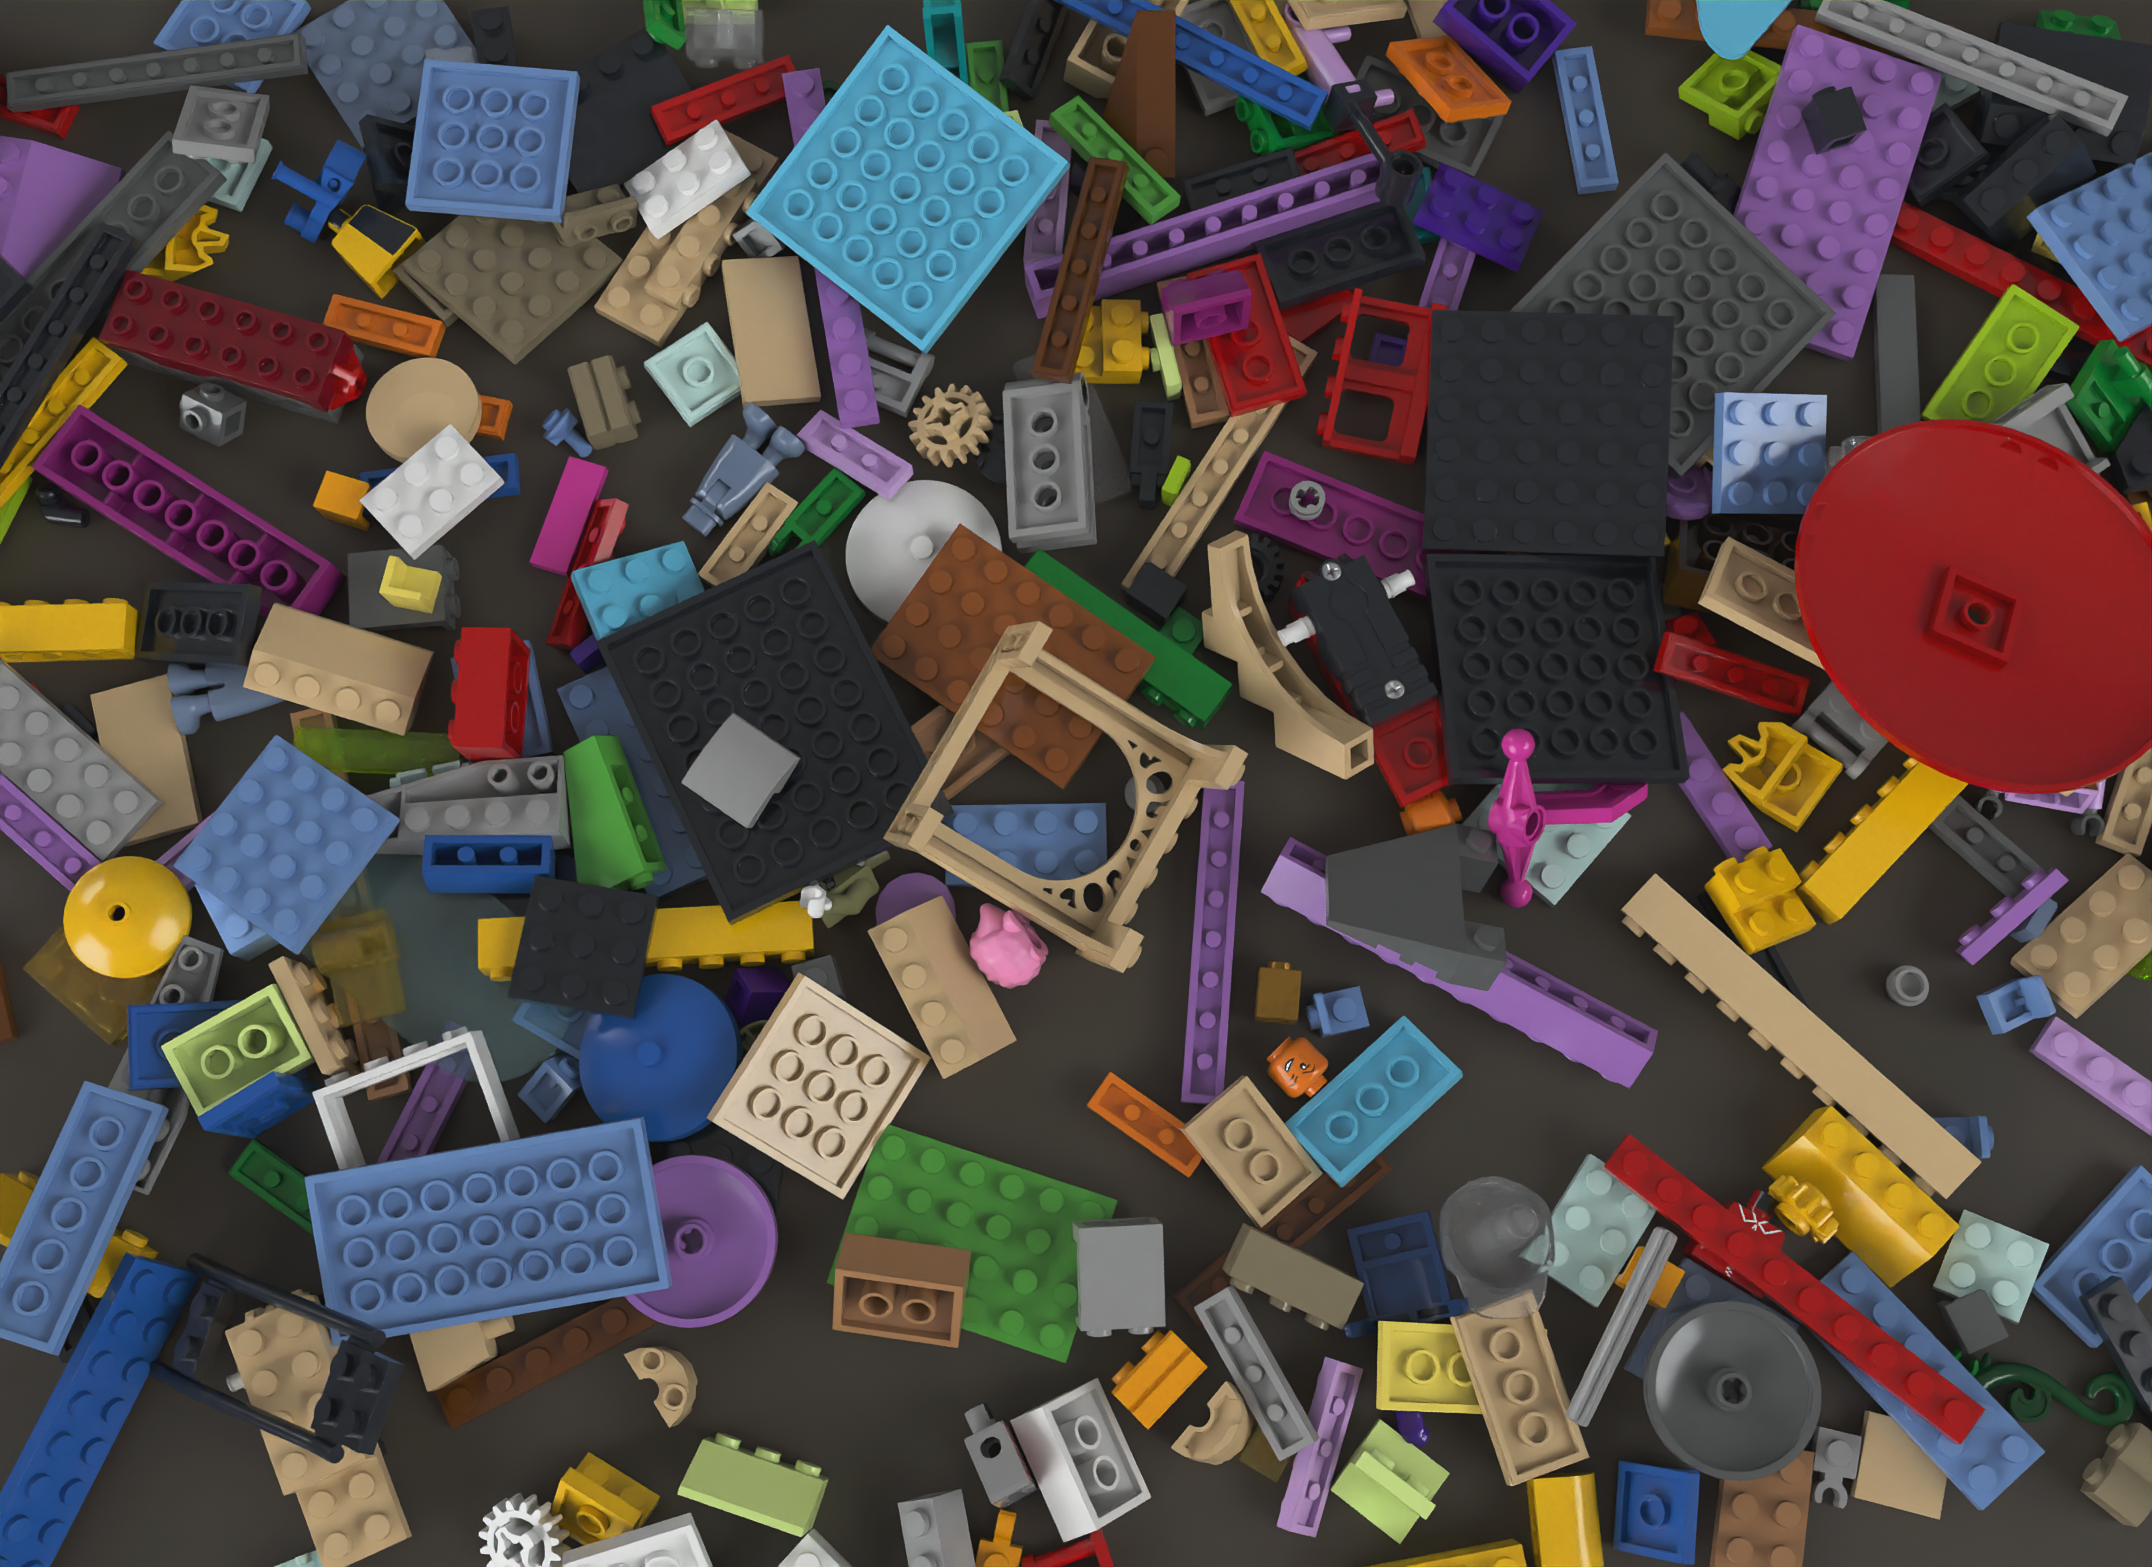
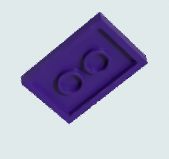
M1441 163L1413 220V224L1517 272L1544 211Z

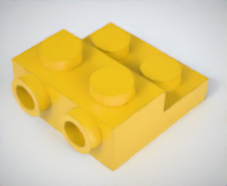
M1102 299L1101 306H1092L1075 372L1084 373L1087 383L1139 384L1142 370L1149 369V347H1142L1141 335L1148 334L1149 317L1148 311H1141L1140 300Z
M1766 846L1759 847L1744 857L1745 861L1738 863L1735 857L1729 858L1713 869L1715 875L1704 885L1705 890L1747 955L1806 933L1816 925L1811 914L1794 890L1802 883V880L1781 848L1769 852Z

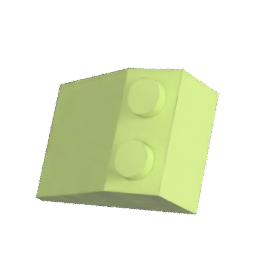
M271 984L161 1046L198 1117L272 1071L293 1075L316 1062L278 984Z

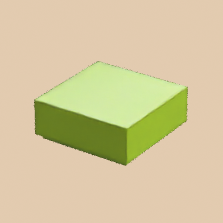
M1179 455L1177 456L1162 487L1161 503L1172 507L1190 477V460Z

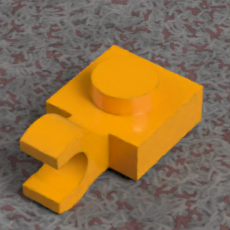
M1000 1509L994 1539L985 1537L980 1539L975 1562L976 1567H1019L1023 1546L1011 1543L1016 1512Z

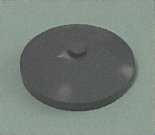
M1717 1301L1688 1309L1674 1318L1658 1335L1651 1347L1644 1369V1400L1648 1416L1657 1435L1672 1454L1683 1463L1701 1473L1716 1478L1746 1481L1776 1473L1801 1454L1813 1436L1818 1423L1822 1401L1821 1383L1818 1369L1810 1350L1800 1335L1788 1323L1774 1313L1759 1306L1743 1302Z

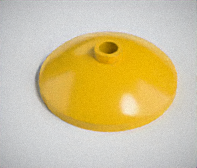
M117 857L94 866L75 884L68 896L64 909V932L72 952L84 965L93 971L122 979L142 977L156 972L172 960L183 936L189 935L192 924V905L184 884L166 866L143 857ZM119 907H123L125 916L120 921H115L113 917L114 911Z

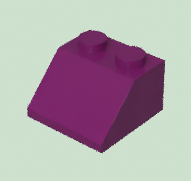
M1216 270L1204 278L1191 281L1188 279H1178L1171 282L1168 286L1162 287L1161 305L1173 346L1248 328L1252 294L1250 287L1239 270L1229 272L1226 270Z

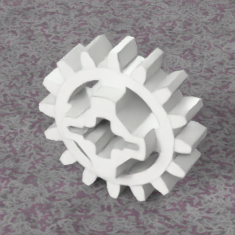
M521 1493L515 1494L510 1499H503L492 1507L493 1510L484 1516L483 1521L487 1526L479 1531V1536L487 1540V1544L480 1548V1553L490 1554L492 1558L487 1567H563V1552L571 1550L569 1546L562 1543L570 1535L569 1530L559 1529L558 1523L561 1522L563 1516L558 1514L552 1517L549 1513L551 1503L548 1501L540 1507L537 1505L538 1500L535 1494H532L525 1500Z

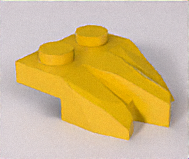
M203 205L140 273L173 282L214 264L212 258L207 254L225 252L230 237L228 234L207 227L216 221L218 209Z
M1759 722L1758 731L1761 737L1759 741L1740 734L1727 741L1731 749L1743 762L1741 764L1730 763L1722 770L1756 808L1797 833L1842 771L1843 764L1807 744V736L1782 722Z

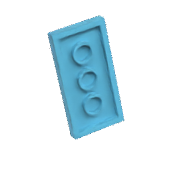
M1403 1015L1284 1124L1313 1160L1342 1188L1463 1077V1074L1442 1051Z

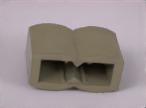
M2127 1422L2125 1425L2119 1424L2108 1435L2106 1444L2109 1446L2102 1459H2094L2085 1468L2082 1475L2085 1481L2080 1491L2123 1525L2138 1527L2152 1511V1431L2141 1423Z

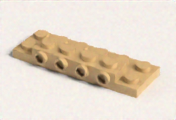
M726 130L725 132L752 175L659 240H657L647 226L594 306L598 314L662 348L686 309L696 304L701 293V286L708 276H713L718 270L721 256L727 246H732L736 242L732 235L748 216L745 212L780 166L777 157Z

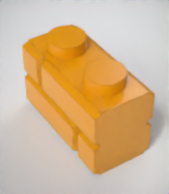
M1157 1330L1141 1347L1146 1355L1135 1366L1128 1361L1111 1379L1116 1384L1111 1393L1148 1430L1207 1368L1202 1360L1172 1330H1169L1165 1335Z

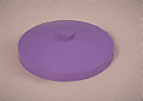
M683 1155L656 1163L652 1167L673 1285L668 1289L627 1295L625 1297L640 1312L667 1325L694 1328L721 1322L745 1308L759 1294L772 1272L778 1246L777 1223L772 1206L760 1185L747 1172L726 1160L707 1155Z

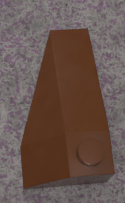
M1136 10L1118 71L1101 118L1161 177H1175L1176 11Z

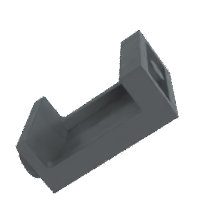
M443 545L430 546L415 560L404 548L348 553L350 626L378 634V631L443 626L447 631L456 630L455 618H460L461 615L459 597L457 594L454 595V581L459 580V565L456 557H452ZM390 555L399 557L407 566L437 571L442 576L432 614L394 607L379 593Z

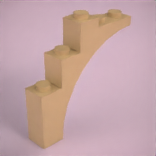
M1236 530L1208 544L1212 607L1202 612L1204 647L1238 662L1240 697L1274 712L1276 747L1345 780L1374 764L1373 728L1350 716L1328 699L1305 675L1287 648L1282 644L1259 591L1252 566L1248 534Z

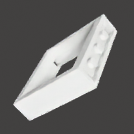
M466 1026L448 1031L442 1034L444 1042L429 1047L427 1041L420 1042L402 1050L404 1057L390 1062L388 1056L381 1057L363 1064L365 1072L350 1077L349 1071L324 1080L326 1087L316 1090L312 1094L339 1170L366 1165L342 1097L466 1049L469 1051L500 1140L520 1138L482 1030L468 1032Z

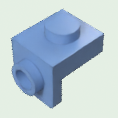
M2040 975L2011 979L1976 996L1992 1035L2006 1033L2032 1019L2048 1017L2056 1013L2050 993Z

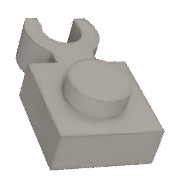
M1816 1426L1811 1451L1815 1452L1813 1470L1819 1471L1820 1477L1811 1486V1501L1821 1503L1824 1490L1831 1488L1834 1492L1833 1506L1842 1509L1846 1506L1848 1496L1845 1487L1842 1485L1843 1477L1856 1480L1862 1436Z

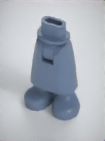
M751 402L743 409V417L747 425L744 437L741 440L737 436L731 435L704 476L694 497L690 499L689 502L692 506L682 517L686 523L704 537L716 525L722 527L724 521L733 517L747 506L766 482L771 483L780 474L775 468L776 465L783 459L800 457L806 449L795 435L782 426L777 428L774 421L762 409ZM771 438L768 447L760 455L757 450Z
M177 662L170 663L168 667L169 689L177 696L171 698V708L177 727L182 735L194 734L200 727V717L212 712L214 719L219 722L245 715L285 700L243 687L248 667L205 665V669L193 670L188 664ZM206 687L212 689L208 691V694L191 695L197 689Z

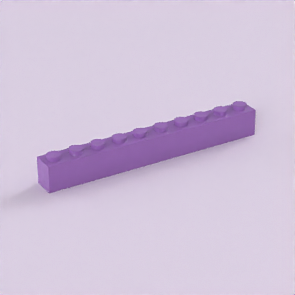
M1371 153L1112 237L1109 242L1094 301L1254 249L1255 241L1379 202L1381 200L1376 196L1375 186L1380 175V164ZM1063 254L1024 266L1025 285L1037 319L1047 316Z
M1292 837L1289 838L1261 890V893L1269 896L1276 904L1289 907L1306 916L1312 923L1325 926L1342 935L1349 943L1361 945L1378 954L1385 962L1396 964L1410 971L1421 981L1434 984L1451 993L1458 1001L1470 1003L1488 1013L1494 1020L1500 1023H1507L1524 1032L1533 1041L1547 1044L1562 1052L1569 1060L1582 1063L1599 1072L1608 1081L1618 1082L1630 1089L1652 1056L1658 1035L1657 1030L1507 951L1506 965L1490 989L1483 991L1446 983L1435 977L1436 971L1422 964L1414 962L1410 966L1399 960L1401 955L1380 944L1375 949L1327 926L1325 860L1327 856Z

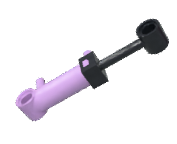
M1288 2L1284 8L1282 18L1306 60L1308 70L1304 72L1313 85L1328 92L1323 116L1334 132L1356 128L1380 164V175L1375 186L1376 196L1383 203L1394 207H1403L1409 204L1421 177L1423 164L1411 152L1404 150L1390 152L1369 121L1374 107L1393 103L1395 98L1394 92L1391 89L1374 91L1366 79H1355L1333 46V43L1344 42L1350 39L1351 30L1347 25L1323 30L1305 31Z

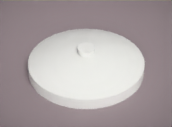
M933 480L906 482L890 500L881 495L873 498L854 521L846 544V568L849 580L857 598L865 609L876 619L887 625L959 524H962L1002 552L997 526L983 504L970 493L957 486Z

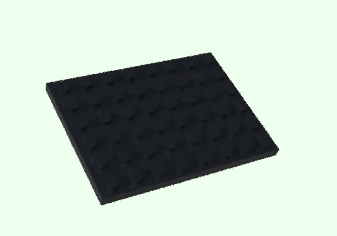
M815 540L596 641L730 925L801 892L804 887L814 886L895 846L883 838L924 770L928 760ZM732 713H736L801 758L780 793L772 795L753 828L744 827L681 783L707 743ZM941 788L930 807L944 815L941 823L954 818L955 814Z

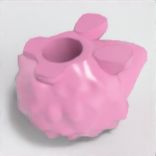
M990 903L981 905L980 922L970 939V956L977 962L979 970L986 975L988 981L1000 984L1008 989L1018 985H1027L1039 974L1041 965L1046 961V956L1048 955L1047 946L1039 938L1033 927L1029 925L1030 920L1013 909L1012 911L1005 912Z

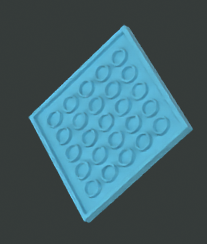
M887 25L745 213L927 354L1071 165L1065 158Z

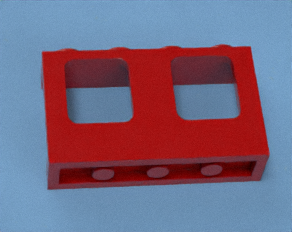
M1355 288L1353 300H1344L1340 322L1348 324L1345 338L1339 336L1336 338L1332 360L1339 361L1337 375L1329 374L1324 397L1331 398L1329 413H1320L1316 435L1324 436L1321 448L1413 466L1428 403L1432 310H1447L1448 305L1432 303L1431 309L1362 296L1363 289ZM1368 316L1404 323L1409 327L1405 355L1400 366L1359 360L1351 356V343L1355 324L1359 317ZM1344 391H1354L1392 400L1394 407L1388 435L1384 441L1378 442L1343 435L1335 431L1334 423L1339 400Z

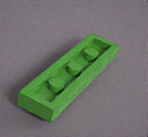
M1079 95L1050 114L1049 125L1087 162H1089L1090 157L1128 163L1129 172L1122 197L1150 225L1179 206L1181 196Z

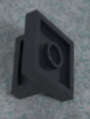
M367 114L359 121V126L365 146L363 150L367 154L366 160L378 209L394 216L406 206L405 200L415 126Z

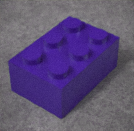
M1448 0L1433 20V23L1517 95L1577 24L1550 0Z

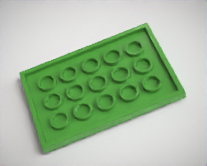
M888 1124L871 1151L827 1283L834 1285L835 1267L845 1233L970 1250L968 1286L961 1328L1066 1363L1078 1327L1075 1314H1078L1077 1242L1073 1239L1072 1221L1112 1219L1118 1200Z

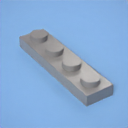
M1231 1285L1196 1305L1194 1309L1278 1460L1282 1461L1320 1439L1235 1287Z

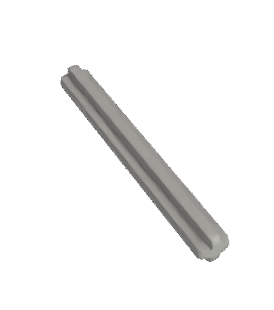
M1663 1227L1654 1228L1566 1411V1417L1580 1426L1587 1427L1599 1405L1676 1244L1677 1236L1673 1232Z

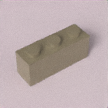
M1244 1222L1222 1267L1231 1276L1229 1284L1251 1295L1255 1288L1269 1294L1268 1303L1290 1313L1292 1306L1307 1313L1304 1320L1325 1331L1328 1330L1330 1324L1343 1330L1364 1285L1355 1276Z

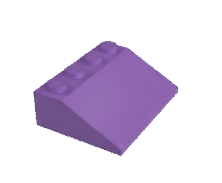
M0 136V254L27 280L123 179L125 171L120 167L37 141Z

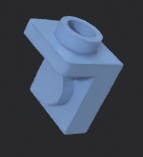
M1360 986L1322 994V992L1313 994L1310 998L1312 1005L1306 1006L1311 1030L1318 1029L1320 1038L1369 1027Z
M563 1052L544 1061L518 1093V1096L545 1124L554 1120L575 1093L583 1089L579 1072V1060Z
M1986 1116L1933 1118L1978 1159L1990 1158V1150L1994 1146V1133L1991 1126L1988 1125Z

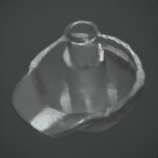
M1490 1176L1481 1177L1474 1181L1469 1180L1468 1183L1454 1192L1440 1209L1438 1220L1439 1242L1444 1266L1452 1275L1457 1277L1463 1296L1468 1299L1471 1311L1480 1317L1489 1319L1527 1317L1537 1311L1545 1299L1548 1271L1553 1267L1555 1260L1554 1231L1549 1207L1538 1194L1524 1185L1504 1177Z

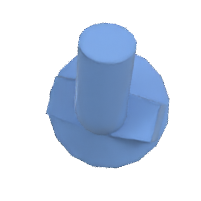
M568 408L562 412L555 409L542 424V427L546 430L543 438L557 446L564 439L582 458L587 457L592 452V446L573 428L578 419Z

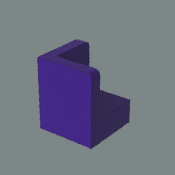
M736 968L724 1002L740 1026H747L760 1020H769L790 987V983L778 968Z

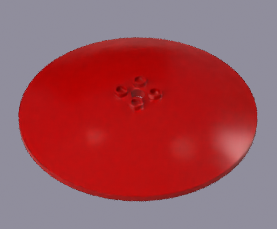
M1939 419L1898 426L1871 437L1839 460L1820 482L1809 500L1801 520L1796 541L1794 569L1796 593L1801 616L1809 640L1836 688L1852 708L1874 730L1895 747L1920 763L1949 777L1995 791L2018 794H2052L2072 791L2096 784L2119 773L2142 757L2152 747V531L2129 502L2100 475L2065 451L2015 429L1971 420ZM1968 610L1977 612L1983 624L1975 623L1969 617Z

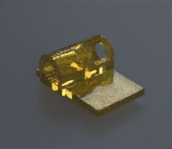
M381 908L322 923L320 926L321 932L315 933L311 937V947L318 970L327 978L330 977L339 1027L343 1028L407 1011L397 962L398 959H401L394 922L388 916L387 909Z

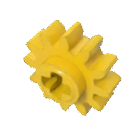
M1782 1174L1768 1187L1769 1192L1767 1194L1779 1202L1774 1209L1776 1216L1785 1227L1797 1236L1803 1237L1808 1234L1813 1242L1816 1243L1819 1240L1825 1244L1838 1231L1839 1223L1831 1217L1833 1211L1831 1210L1830 1202L1812 1184L1805 1181L1798 1184L1791 1175L1785 1177Z

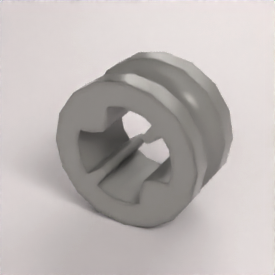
M1313 481L1297 483L1293 487L1289 498L1291 513L1301 520L1317 518L1322 512L1326 500L1323 488ZM1310 493L1314 496L1313 503H1318L1316 506L1309 504L1304 508L1300 506L1301 498L1296 497L1298 495L1305 497Z

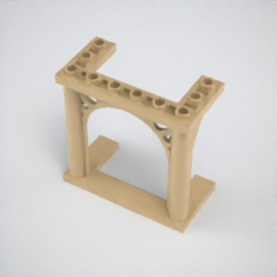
M1034 621L1011 625L1003 633L883 839L897 847L921 854L1078 948L1075 953L1086 960L1124 973L1126 968H1131L1136 963L1142 951L1140 943L1144 936L1129 927L1122 926L1123 924H1128L1134 917L1138 908L1136 900L1143 888H1149L1154 882L1158 873L1156 865L1163 853L1167 854L1175 845L1178 838L1176 830L1183 818L1187 819L1195 810L1198 803L1196 795L1200 788L1228 790L1230 786L1236 785L1245 771L1243 762L1248 753L1235 745L1201 744L1167 728L1043 649L1053 629L1042 622ZM1009 672L1109 735L1120 747L1131 767L1136 787V808L1131 828L1116 853L1103 865L1085 875L1064 880H1048L1031 876L942 824L941 820L944 815L930 807ZM1129 742L1133 743L1135 747L1132 748ZM1144 753L1148 760H1152V757H1155L1159 761L1143 768L1140 765V756ZM1161 771L1168 773L1172 778V784L1168 790L1159 794L1148 791L1146 781L1152 774ZM1151 801L1161 802L1160 806L1152 811L1154 816L1152 818L1148 817L1146 809ZM1133 839H1137L1138 844L1133 851L1130 848V842ZM1112 870H1117L1119 877L1114 878L1113 888L1111 889L1106 878ZM1089 883L1097 884L1103 894V904L1096 912L1090 911L1084 902V889ZM1043 888H1051L1050 894L1044 891ZM1067 888L1073 890L1072 900L1074 908L1068 905L1071 901L1070 899H1062L1060 897L1061 893Z

